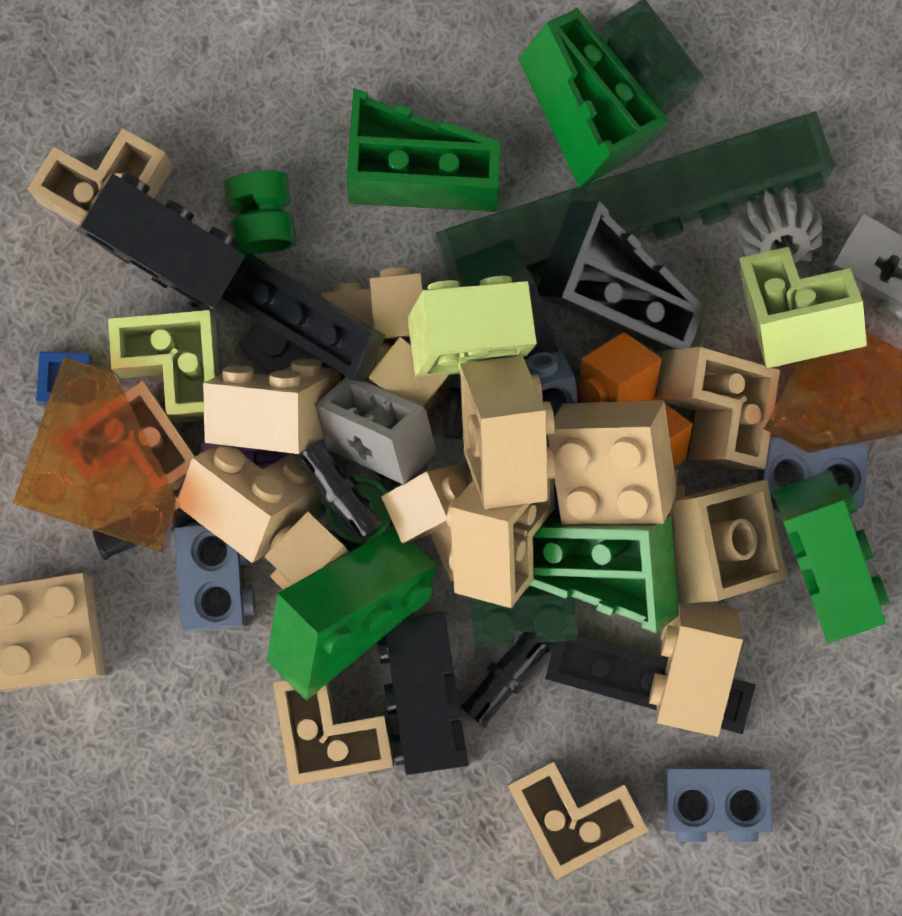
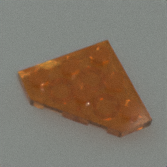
M866 331L867 346L798 361L763 429L807 453L902 434V350Z
M64 357L13 504L163 553L180 503L117 376L111 371Z

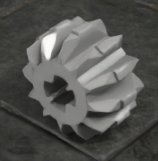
M785 187L778 196H772L765 190L764 200L761 202L748 201L747 213L738 216L737 227L739 237L737 240L741 252L745 256L789 247L796 265V262L799 260L812 261V250L822 247L823 236L821 231L823 229L821 225L823 221L819 210L815 209L804 192L794 196Z

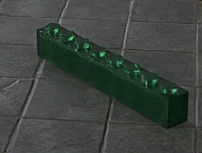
M814 111L589 183L580 189L576 187L436 232V243L448 280L459 281L460 287L465 286L455 260L510 238L516 246L533 281L542 277L541 270L546 268L571 200L600 201L610 211L608 215L626 233H632L637 239L654 234L656 240H664L684 231L683 224L698 219L702 220L703 225H711L723 221L731 216L730 209L748 204V201L761 202L764 200L765 190L772 196H777L785 187L788 190L795 189L797 194L814 192L826 185L824 179L829 178L836 166L818 115Z

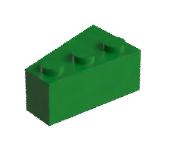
M578 8L548 21L518 58L579 189L638 157L670 123L668 118Z
M353 88L346 178L348 203L497 212L501 142L443 120L437 123L412 114V109L400 104L393 107L369 98L367 92Z
M830 470L773 490L777 506L827 644L886 624L881 606L890 604L880 575L870 577L865 561L874 557L864 529L854 530L850 514L858 511L848 484L837 485Z
M552 512L534 534V579L530 583L531 586L565 599L570 596L597 606L596 611L610 616L616 613L642 623L641 628L654 633H658L679 616L672 515L668 514L664 524L562 525L560 512Z
M394 527L278 592L267 662L307 701L413 611H417L426 604L432 594L431 587L437 564L412 541L401 543Z

